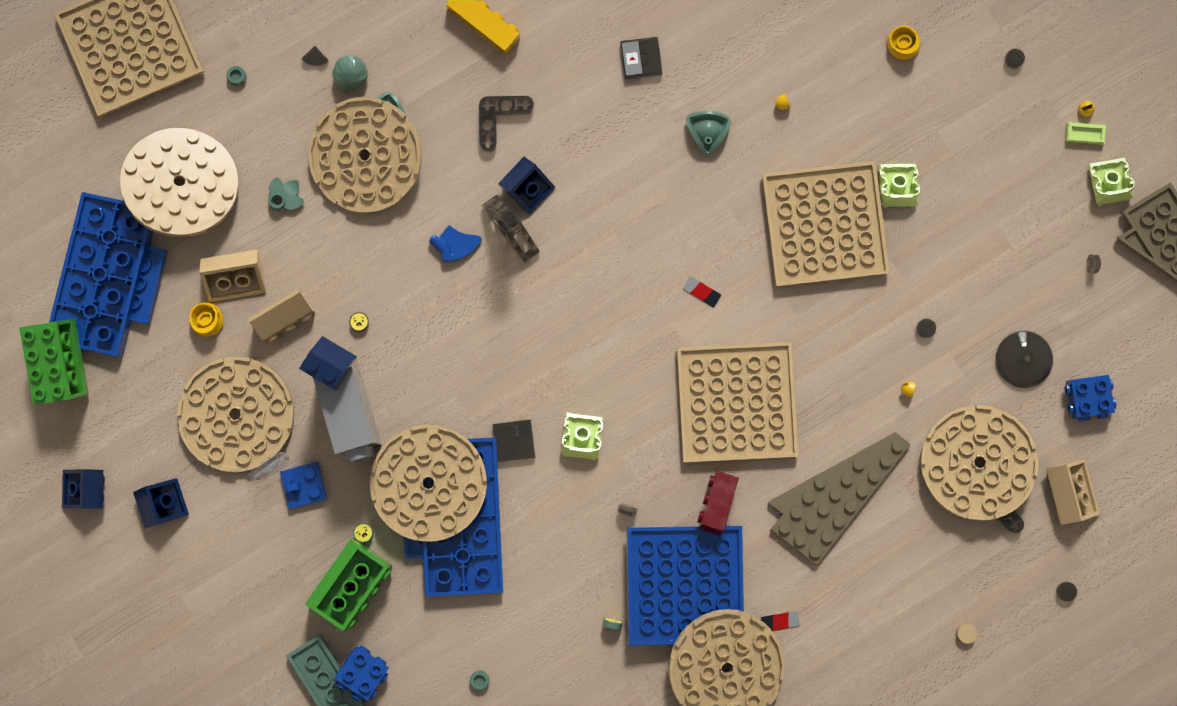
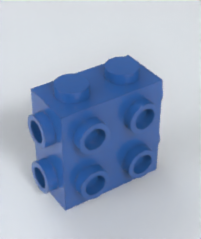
M1109 375L1066 381L1064 389L1066 396L1069 397L1070 404H1068L1067 408L1072 419L1078 418L1079 422L1090 420V416L1096 415L1097 419L1109 418L1110 413H1115L1117 405L1115 398L1112 396L1113 381Z
M356 646L332 680L336 682L335 686L341 691L347 690L352 693L351 697L354 700L366 702L368 699L372 700L378 690L375 688L379 682L383 684L388 677L387 670L389 667L386 666V661L380 657L374 658L371 656L370 650L364 646Z

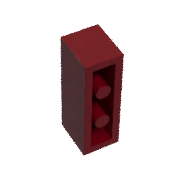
M716 471L714 476H710L707 485L710 487L709 494L705 493L702 504L705 505V508L698 515L697 522L700 523L698 529L721 536L726 525L739 477Z

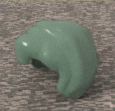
M346 55L337 60L332 76L340 91L349 92L351 89H358L366 80L368 70L362 59L356 55Z

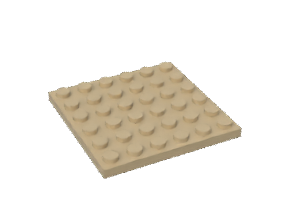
M83 0L54 13L98 117L105 116L205 73L174 0Z
M876 161L762 173L776 287L890 274Z
M792 342L677 347L683 463L799 457Z

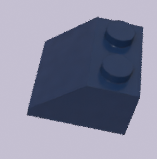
M523 157L498 183L528 214H531L555 188L537 165L526 157Z
M322 336L309 351L299 369L337 391L357 356Z
M63 470L62 508H103L104 470Z
M177 478L145 486L133 492L145 529L189 515Z

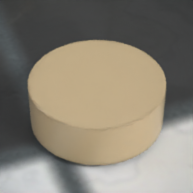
M962 624L957 629V637L963 643H972L977 638V630L970 624Z

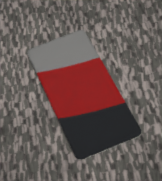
M691 276L683 287L685 291L712 307H715L721 297L720 293Z
M797 611L761 617V621L772 631L800 626Z

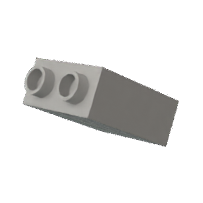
M355 359L337 391L313 378L334 453L346 456L348 463H358L374 458L373 447L382 445L358 362Z

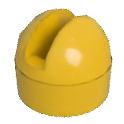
M785 94L780 95L776 99L775 103L778 109L786 110L791 108Z
M1084 101L1078 107V112L1083 117L1092 115L1095 110L1094 104L1090 101ZM1084 107H1091L1090 109H1087L1085 111L1083 110Z
M905 382L901 388L903 395L912 398L916 383Z

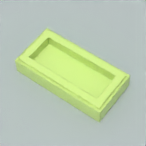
M1067 123L1066 142L1105 144L1106 125Z

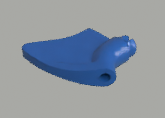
M449 225L440 237L432 235L429 243L434 245L433 247L441 253L442 262H453L473 252L480 244L482 238L477 235L461 233Z

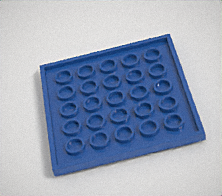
M699 526L626 527L628 645H671L675 643L680 633L688 624L706 613L723 609L744 611L742 526H725L721 536L698 529Z

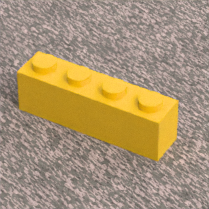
M449 0L446 3V7L451 13L505 55L520 39L519 29L512 23L508 25L504 22V17L498 12L493 13L489 10L488 4L483 0H480V2L478 0Z

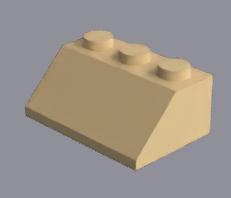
M257 249L200 259V275L209 302L266 293L262 263Z
M297 289L248 318V321L263 341L271 343L279 338L280 333L284 331L287 333L295 329V324L300 321L304 323L310 320L315 311L304 293Z
M1085 458L1046 469L1047 479L1052 489V498L1055 501L1057 516L1061 525L1080 522L1100 514Z

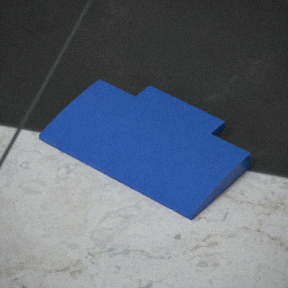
M85 192L81 193L49 322L75 318L81 349L120 358L123 357L131 321L150 325L168 253L165 249L150 246L153 231L141 225L133 217L124 201Z
M496 437L468 439L482 458L487 477L485 499L475 519L464 530L447 539L428 542L404 537L405 558H424L425 597L503 593ZM430 477L425 478L423 486L427 489L432 488L434 480Z

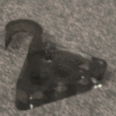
M497 194L482 205L483 209L524 263L540 252L521 221ZM491 207H493L500 214L499 217L495 214ZM518 232L531 247L525 253L513 237Z

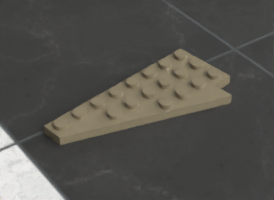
M1170 182L1121 212L1131 229L1116 237V239L1177 282V191Z
M894 432L773 498L768 503L782 515L772 526L771 530L817 565L907 450L910 443Z

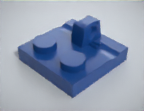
M319 462L280 471L289 509L328 499Z

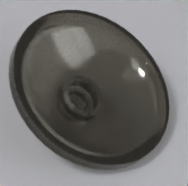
M1018 331L1008 335L1001 341L996 351L995 363L1000 376L1007 383L1019 388H1029L1042 383L1048 377L1053 366V354L1047 341L1040 335L1030 331ZM1026 355L1030 356L1029 362L1025 360Z

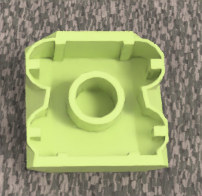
M1125 158L1088 165L1096 204L1102 206L1121 201L1127 202L1134 197L1132 190L1135 183L1129 177V166Z
M916 164L879 165L881 206L884 208H912L918 205L920 186L917 184L918 170Z
M565 414L561 455L591 460L599 459L604 419L601 417Z

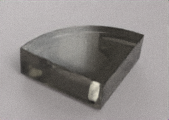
M316 46L301 58L306 64L312 66H320L329 61Z

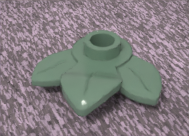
M276 177L270 183L269 191L271 195L268 199V204L274 211H282L284 209L295 210L304 203V200L297 196L299 192V182L297 180L288 181L283 184ZM276 199H281L280 205L275 204Z

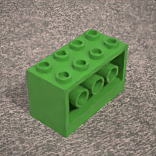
M75 318L19 327L33 405L70 400L89 394Z
M355 538L350 539L305 605L340 630H350L359 620L356 617L359 612H364L369 606L370 602L368 599L370 596H375L380 590V582L387 580L393 570L390 569L392 564ZM365 566L367 574L362 575L360 567ZM349 583H354L356 589L351 591ZM343 599L344 606L340 607L338 600Z

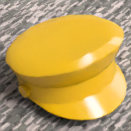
M906 25L899 26L888 35L887 47L895 58L909 60L919 52L920 38L915 29Z
M209 302L199 303L192 308L189 315V323L196 334L202 337H211L221 330L223 315L215 304Z

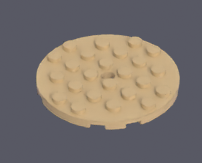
M357 97L336 104L335 107L320 118L310 138L308 161L315 183L330 201L354 212H376L395 205L410 192L420 173L422 148L416 128L407 115L399 108L384 100L371 97ZM365 149L370 153L366 161L362 160L360 156L361 152Z
M172 128L161 130L145 137L131 149L121 169L120 187L126 207L141 225L164 236L178 237L190 235L191 237L205 233L206 230L215 225L217 226L226 218L233 208L237 197L238 175L232 157L218 141L196 130ZM183 178L185 184L182 186L174 184L176 179Z
M237 356L214 360L194 373L184 386L177 407L179 432L188 450L202 463L226 472L253 470L272 460L282 450L290 436L294 421V406L290 391L283 379L272 368L257 360ZM234 409L240 410L241 413L237 420L231 418V411Z
M967 406L948 413L930 430L922 448L921 471L930 494L944 509L956 516L969 520H993L1013 512L1029 497L1038 476L1039 460L1036 445L1029 431L1013 415L992 406ZM978 457L985 461V465L982 468H978L974 464V460Z
M418 425L394 435L380 449L373 462L370 475V494L378 515L393 531L416 541H439L452 537L464 530L479 513L487 489L485 466L476 448L463 435L450 428L438 425ZM427 477L434 480V486L430 489L423 486V480Z
M732 609L712 611L693 620L676 639L669 658L670 684L682 706H769L779 693L785 673L783 650L772 630L752 614ZM726 662L732 665L731 670L727 673L721 670Z

